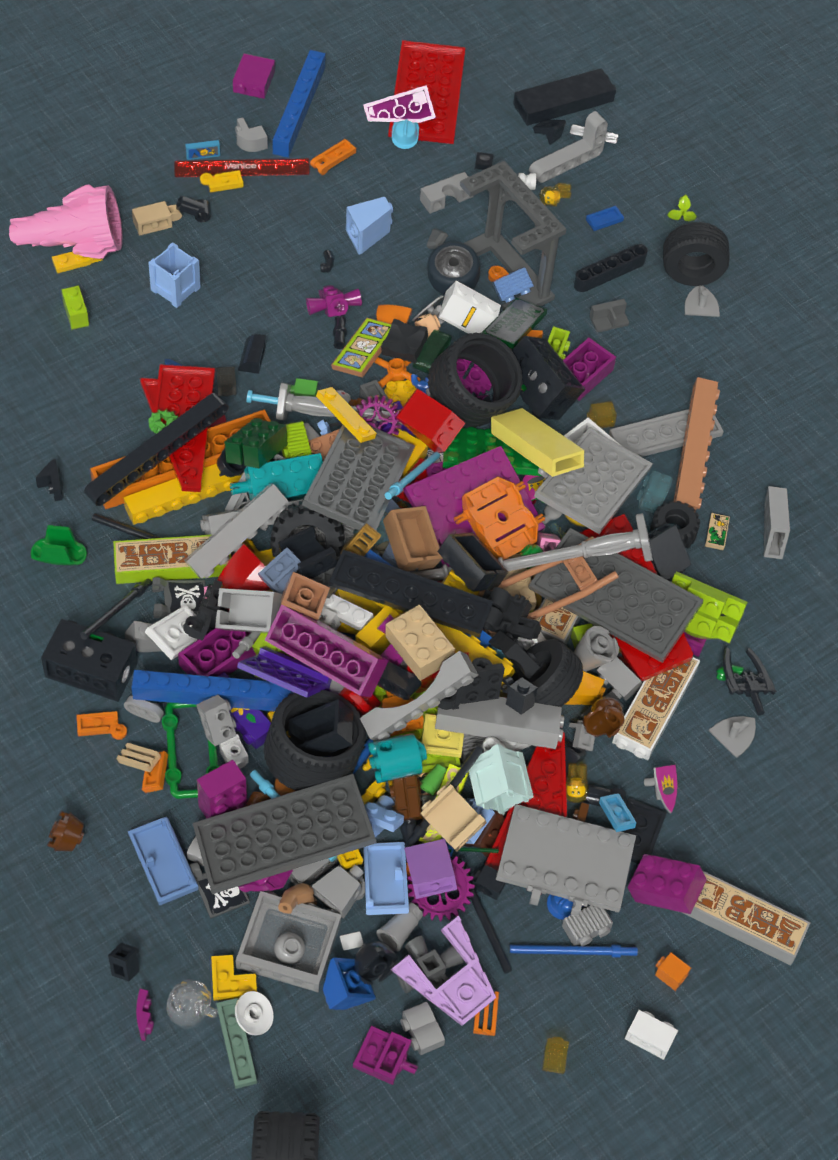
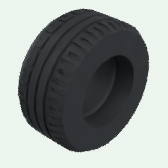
M703 222L683 224L670 232L665 239L663 245L664 269L678 283L689 286L707 285L719 279L728 269L730 262L729 241L724 232L714 225ZM692 252L706 253L696 257L686 255Z
M544 640L527 650L537 658L535 663L540 668L530 679L522 673L520 668H514L515 673L511 678L514 682L524 678L538 687L535 703L562 707L578 690L582 682L583 665L581 660L562 641Z

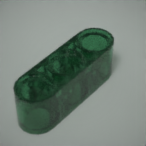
M434 329L425 342L417 362L413 363V368L429 374L432 363L448 348L452 336Z

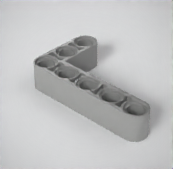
M598 112L590 113L586 119L583 139L533 162L529 167V172L536 173V179L543 183L599 156L604 148L608 123Z

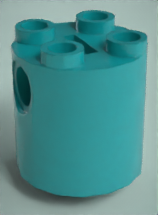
M413 733L368 743L369 752L373 755V757H369L371 769H376L374 774L377 784L422 773V762L427 760V753L424 744L416 739Z

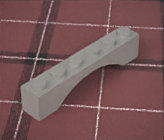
M458 651L442 662L434 682L417 699L394 708L376 707L362 716L360 720L371 740L388 739L393 732L407 726L406 723L412 719L420 718L424 711L438 706L442 699L454 695L457 689L474 681L473 678L478 676V673L468 655Z

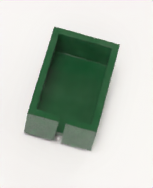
M260 418L252 419L225 441L226 462L242 465L243 453L244 466L260 469L288 445L286 425L280 424L277 421L269 422L263 421Z

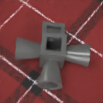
M418 936L405 945V949L416 959L417 966L435 989L449 980L445 975L446 968L463 964V958L453 945L441 955H438L436 950L428 952L423 936ZM397 975L398 981L405 993L408 994L414 989Z

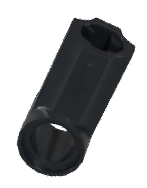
M184 196L178 198L177 210L195 216L196 221L201 223L210 220V203L207 200L200 199L195 201Z
M589 784L584 802L601 807L599 804L600 797L619 793L625 803L627 793L619 788L608 790Z

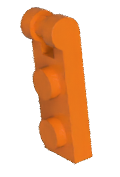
M344 139L314 157L310 165L313 168H317L321 175H325L329 169L355 154L356 147Z

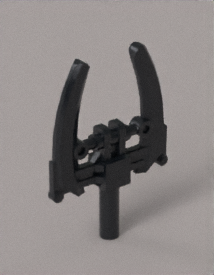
M726 648L723 652V669L729 693L733 695L735 692L741 695L745 692L746 697H751L757 715H763L765 711L758 694L763 692L766 695L768 692H771L774 695L777 692L772 679H770L758 656L750 648L746 650V654L752 660L759 675H753L752 672H742L739 676L737 673H734L731 664V651L729 648ZM737 680L743 681V684H738Z

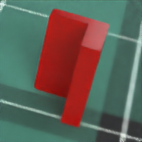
M346 687L339 694L354 705L361 716L381 705V702L373 694L372 697L359 696Z

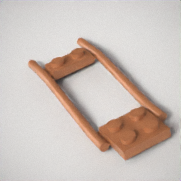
M592 536V537H590L589 539H587V540H585V541L594 539V537ZM581 556L537 565L503 580L498 587L503 589L560 563H564L581 591L529 613L527 618L534 620L585 598L619 578V576L614 571L597 580L585 559ZM485 590L480 591L477 596L482 597ZM483 629L488 635L492 634L494 636L496 632Z

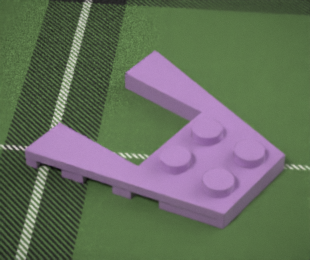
M457 916L442 928L441 931L467 963L464 968L437 989L434 988L410 955L391 970L462 1026L492 1002L496 996L485 972L481 968L479 958L471 946L469 936L461 924V919Z

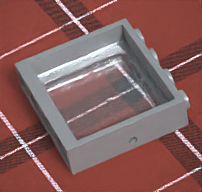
M260 891L236 958V968L319 992L341 925L342 915L333 909L324 910L318 908V906L312 903L298 904L291 914L283 913L278 909L282 897H279L274 892ZM288 932L299 935L305 944L303 957L293 964L281 962L274 952V944L277 938Z

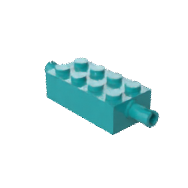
M321 453L267 462L260 469L247 466L244 469L246 481L230 483L231 494L248 492L251 501L269 484H274L287 500L305 497L323 463Z

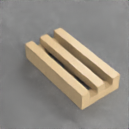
M127 743L125 745L127 749H122V756L118 755L116 759L120 764L151 772L161 758V755L157 751ZM129 756V757H132V758H136V759L139 760V761H136V760H133V759H130V758H127V757Z

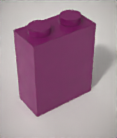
M243 54L233 78V92L265 99L275 74V60Z

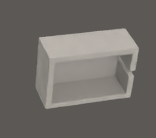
M219 588L218 606L228 608L230 611L217 610L215 628L230 631L268 633L280 609L282 594L269 591Z

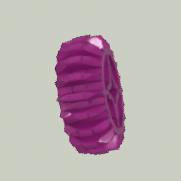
M375 395L374 400L371 396H368V402L363 399L361 401L362 405H357L356 408L359 411L356 412L369 425L381 430L382 425L392 422V427L386 433L394 436L393 434H399L396 428L401 429L402 424L398 423L400 421L396 416L401 410L395 411L398 404L396 403L392 406L393 399L390 398L386 402V396L384 395L381 400H379V395ZM374 406V414L363 417L365 410ZM381 407L388 410L391 416L383 414ZM376 415L381 420L379 426L377 420H374Z

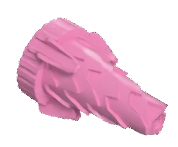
M89 184L84 185L62 199L63 205L48 207L47 211H41L33 216L10 219L9 236L10 240L16 245L74 246L73 254L96 259H103L107 253L116 252L122 248V226L119 208L114 192L109 185L92 187Z

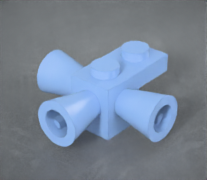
M380 796L376 804L368 802L364 805L375 837L384 829L394 832L404 823V816L392 810V806L395 803L389 796Z

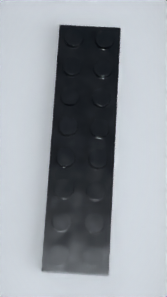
M346 550L342 551L329 580V586L404 612H408L420 605L433 622L479 638L493 605L491 600Z

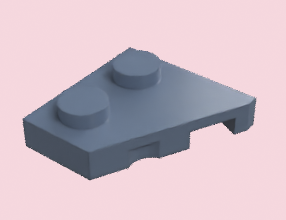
M285 548L258 573V576L273 592L283 594L290 576L293 572H297V564L301 561L288 548Z

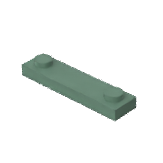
M238 998L216 1003L235 1089L257 1084L246 1032L239 1026L235 1016V1006Z

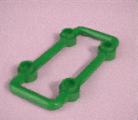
M169 702L165 707V716L162 718V727L167 734L169 769L165 773V780L170 785V792L174 798H197V789L178 790V784L182 780L181 771L177 769L174 730L178 727V719L173 714V709L197 707V705ZM209 740L210 766L206 769V774L220 767L217 760V747Z

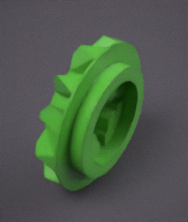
M158 409L157 413H152L149 418V428L157 434L166 427L161 422V418L166 421L167 426L176 420L178 416L174 414V411L169 412L167 409L160 411Z

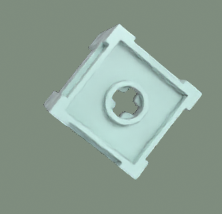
M497 744L490 750L482 753L469 770L476 806L483 807L486 810L493 809L498 811L499 814L504 815L515 804L523 801L529 802V799L533 798L522 752H515Z

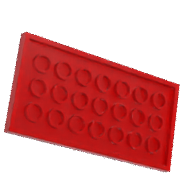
M402 40L394 95L426 85L436 116L434 119L418 123V140L454 144L465 47ZM390 122L388 137H392L394 122Z

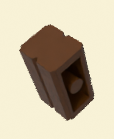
M408 776L392 780L393 785H390L391 797H395V805L392 806V810L403 815L404 821L424 819L421 815L423 803L419 777Z

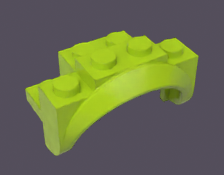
M676 571L672 583L703 599L702 606L684 632L696 638L721 639L730 643L748 602Z

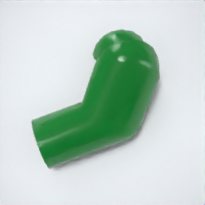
M732 665L733 672L740 676L743 672V667ZM722 666L717 669L716 678L725 681L726 677Z

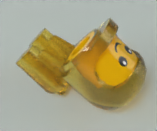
M558 183L555 187L546 186L542 188L539 196L540 201L544 205L558 207L560 198H571V184Z
M569 763L568 779H566V797L570 802L580 803L586 799L588 792L587 764L581 763L577 765L576 763Z

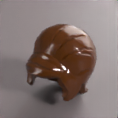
M611 697L598 699L593 704L588 715L583 718L585 730L595 737L607 735L608 738H611L619 732L620 727L625 722L622 706Z

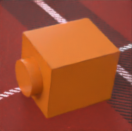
M670 952L666 958L662 956L656 964L658 969L655 976L676 991L689 975L691 967Z

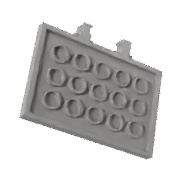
M589 428L576 443V445L584 450V467L553 477L539 468L538 473L546 480L536 490L534 497L600 534L649 472L653 463Z
M515 804L496 880L528 888L527 891L532 892L529 903L538 906L541 893L569 899V901L573 902L571 915L579 917L581 907H587V904L619 912L636 835L621 831L616 832L613 829Z

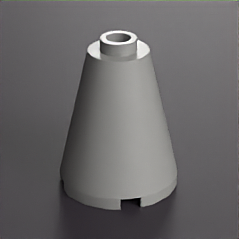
M593 626L588 629L574 650V654L582 662L584 672L613 661L619 654L617 640L615 637L612 639L608 635L610 632L601 626Z

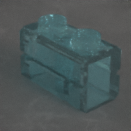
M654 470L651 472L650 477L646 476L643 482L645 488L644 490L640 489L637 496L639 509L654 514L657 508L664 503L673 478L665 474L662 475V473Z

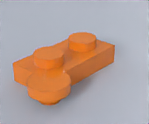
M117 711L77 715L78 736L111 733L114 739L121 740L127 735L126 727L123 724H118Z

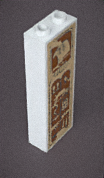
M693 657L691 661L645 680L625 714V722L620 727L619 732L614 735L612 743L616 744L620 749H626L634 753L639 758L649 760L692 681L700 660Z

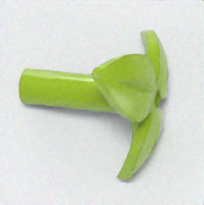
M686 194L679 198L678 206L680 210L673 209L667 214L669 218L679 220L682 215L685 221L696 219V214L693 211H687L691 207V203Z

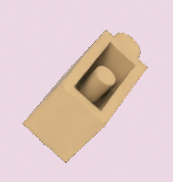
M165 201L132 209L133 222L139 236L171 228L172 221L179 220L182 217L181 212L176 209V205L167 206Z

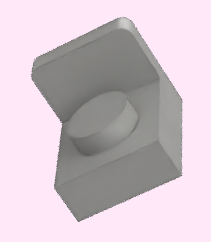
M577 720V723H569L570 728L576 729L573 747L585 751H593L595 736L585 730L583 721Z

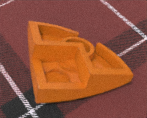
M378 305L376 319L392 324L393 320L397 319L407 324L412 314V309L397 305Z

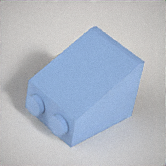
M386 197L347 207L346 232L358 254L365 252L390 232L393 207L390 202L388 203Z

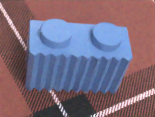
M525 267L492 282L499 300H505L506 303L514 300V295L520 293L522 296L531 292L530 288L534 287Z

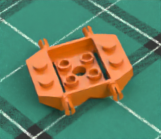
M496 477L462 496L463 513L454 517V521L458 525L468 520L479 540L497 560L500 557L506 560L521 552L528 544L533 545L537 542L538 524L545 521V517H543V514L534 517L531 511L524 506L521 494L519 493V491L526 488L523 481L515 485L503 478ZM507 494L506 497H504V498L500 499L499 501H497V502H495V503H493V504L487 506L486 508H484V509L478 511V509H480V508H482V507L488 505L489 503H491V502H493V501H495V500H497V499H499V498H501L502 496H504V495ZM498 513H503L506 516V521L499 520ZM525 524L524 528L496 542L497 538Z

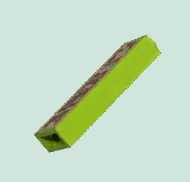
M211 535L113 541L116 584L138 583L146 579L152 581L155 577L164 580L199 578L186 564L184 559ZM231 553L228 555L229 559L224 564H218L213 568L214 573L208 578L219 577L231 559Z

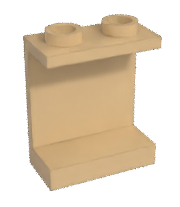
M450 784L448 787L446 785L437 792L438 797L434 801L429 800L423 805L421 815L457 852L487 822Z

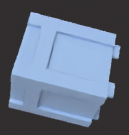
M172 242L163 253L148 262L151 291L155 294H160L170 301L174 307L178 308L182 301L194 291L196 292L200 289L199 260L179 249L175 243Z

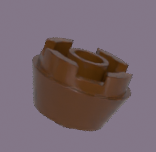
M61 810L59 812L61 819L54 822L49 834L52 842L49 841L47 846L53 848L54 851L72 852L76 844H80L82 841L84 823L71 812L67 813Z

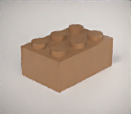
M426 506L391 510L383 519L398 569L407 572L415 571L417 568L418 570L431 569L441 561L442 557L437 552L439 545Z

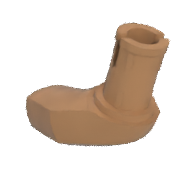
M301 883L286 890L280 900L279 911L291 914L298 904L312 903L317 905L315 902L317 899L313 895V888L308 884Z

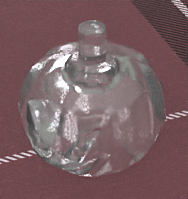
M188 979L174 986L168 997L167 1014L170 1020L180 1028L191 1029L198 1027L207 1016L212 1018L217 1016L218 1010L211 1008L210 991L198 980Z

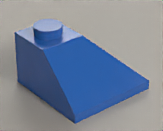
M332 958L330 960L323 987L329 1009L345 1010L376 999L371 985L364 984L357 975L354 959Z

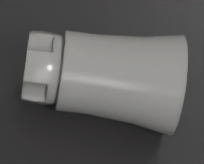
M410 902L409 913L395 914L384 926L377 930L379 940L387 944L393 951H400L405 940L422 918V911L417 905Z

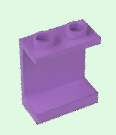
M445 839L404 848L416 899L457 890Z

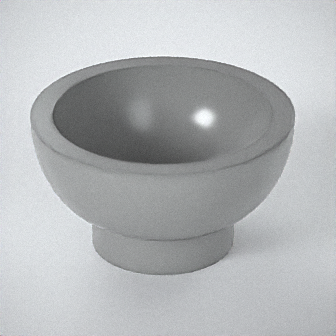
M291 932L284 933L275 941L274 952L281 962L293 964L303 957L305 944L299 935Z

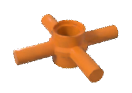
M380 357L375 360L374 363L387 369L388 373L378 382L381 388L389 381H403L404 379L411 381L412 374L407 372L406 368L411 362L400 358H394L389 362Z

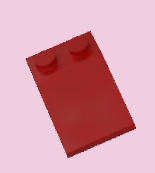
M419 389L414 391L396 416L404 426L433 452L438 453L446 451L465 424L455 413Z

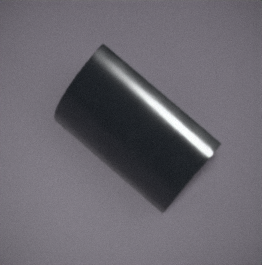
M255 334L246 339L238 371L260 373L266 349V335Z

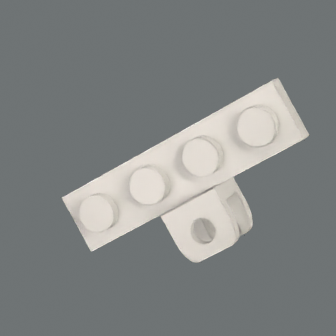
M332 594L330 598H326L318 620L327 626L330 625L335 630L341 625V621L361 631L374 618V615Z

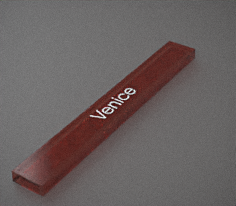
M309 158L174 161L175 177H200L204 173H209L214 177L215 174L239 170L241 176L310 175Z

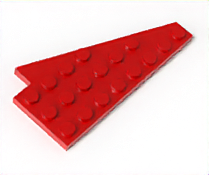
M160 365L158 379L141 378V387L151 412L157 413L158 409L160 411L167 409L169 412L174 411V414L180 417L213 393L215 368ZM161 418V422L166 426V421ZM209 427L168 456L182 491L201 492Z
M563 732L562 741L557 742L556 749L536 747L527 767L533 798L529 799V802L523 801L517 805L567 817L565 733ZM515 806L509 809L492 849H499V852L490 853L485 865L497 871Z

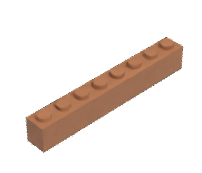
M697 377L692 389L673 500L674 503H677V501H681V504L687 503L689 504L688 507H693L695 511L700 509L702 499L699 497L700 493H703L705 483L702 482V479L706 476L707 467H705V462L708 461L710 451H707V448L712 442L710 431L713 430L715 420H712L717 411L715 400H718L720 390L717 389L718 382Z

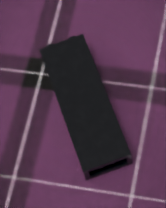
M600 68L517 91L514 93L513 105L525 124L529 126L542 120H550L614 102L616 87L611 83L603 69Z

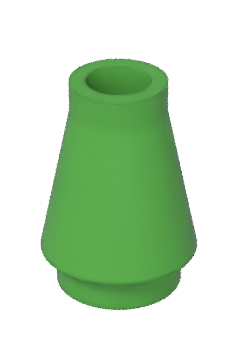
M436 764L421 780L420 788L434 796L439 791L447 769Z

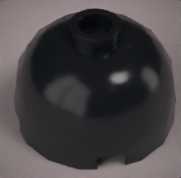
M379 941L369 942L362 945L355 956V971L364 984L372 985V981L379 978V982L392 974L391 969L396 966L395 961L396 959L398 960V957L387 944Z

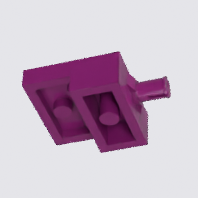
M371 1026L353 1063V1068L391 1085L394 1084L397 1075L402 1070L415 1075L418 1065L406 1061L412 1040L394 1032L389 1034Z

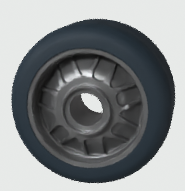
M447 242L438 246L431 253L428 261V277L431 285L443 295H445L446 291L455 281L474 289L480 277V261L477 253L470 246L461 242Z

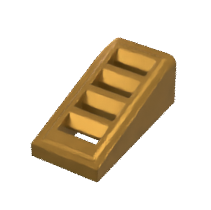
M366 523L343 547L342 551L346 550L364 557L381 537V534ZM365 532L366 534H368V535H369L371 538H373V539L370 540V539H369L367 536H365L363 533Z

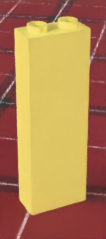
M523 408L491 417V434L552 477L584 467V450Z

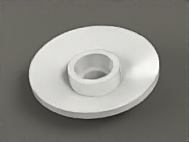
M250 991L241 995L237 1000L235 1016L239 1026L246 1033L261 1035L267 1032L272 1025L273 1009L269 1000L263 994Z

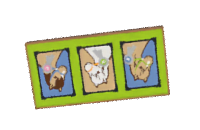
M366 318L331 364L332 369L363 378L381 354V345L390 331L391 324Z

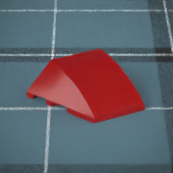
M245 544L231 557L217 579L222 582L221 588L254 591H268L271 589L258 576V573L265 565Z

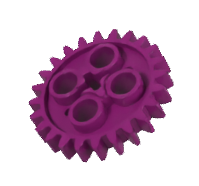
M457 359L456 368L459 379L471 394L475 392L478 396L480 392L485 394L486 390L489 391L492 385L489 378L476 364H474L466 379H463L465 372L472 362L466 359Z
M457 856L451 860L457 891L460 894L457 899H450L447 895L448 892H444L447 901L446 905H443L441 894H436L439 902L436 905H430L427 902L429 896L416 899L413 883L407 885L408 889L412 890V892L408 893V897H414L411 903L418 904V908L424 910L423 917H426L428 913L431 914V921L434 920L435 916H438L440 922H442L443 916H446L448 921H450V914L453 913L457 917V910L465 912L463 904H471L467 897L474 896L473 893L469 892V890L475 888V885L469 884L474 878L473 876H467L470 868L463 870L465 862L458 864ZM411 876L407 877V880L412 882Z

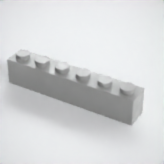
M269 484L184 561L199 578H208L214 573L213 568L218 564H224L229 559L228 555L232 551L237 552L243 545L242 542L247 538L249 540L258 533L256 530L261 525L265 527L272 521L271 517L275 513H281L286 508L285 504L288 500L274 484Z

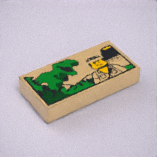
M711 513L705 547L724 550L730 517Z

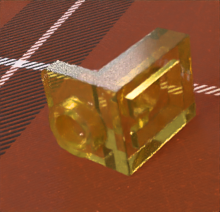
M561 1037L547 1039L543 1071L565 1073L569 1041H564Z

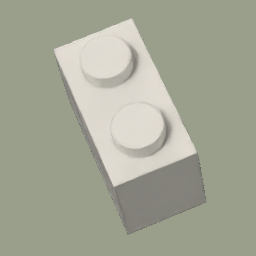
M638 1010L625 1039L664 1060L678 1030L674 1029V1026L668 1022L659 1021L653 1014Z

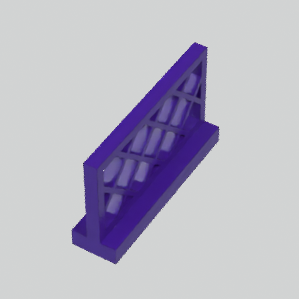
M265 646L260 648L258 655L238 662L237 666L239 669L306 698L319 693L321 690L329 691L332 679L303 662Z

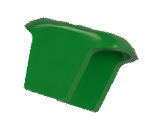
M53 525L47 526L45 538L35 542L31 549L32 559L54 565H80L85 561L87 555L86 548L75 540L71 528Z

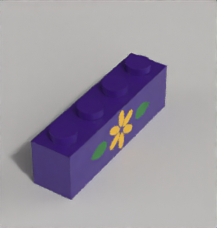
M225 672L218 676L229 678ZM231 708L229 713L236 723L235 731H239L243 735L244 741L255 749L262 746L271 722L260 710Z

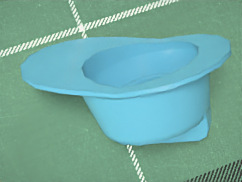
M408 119L394 122L392 129L393 143L401 149L414 147L418 141L419 124L408 121Z

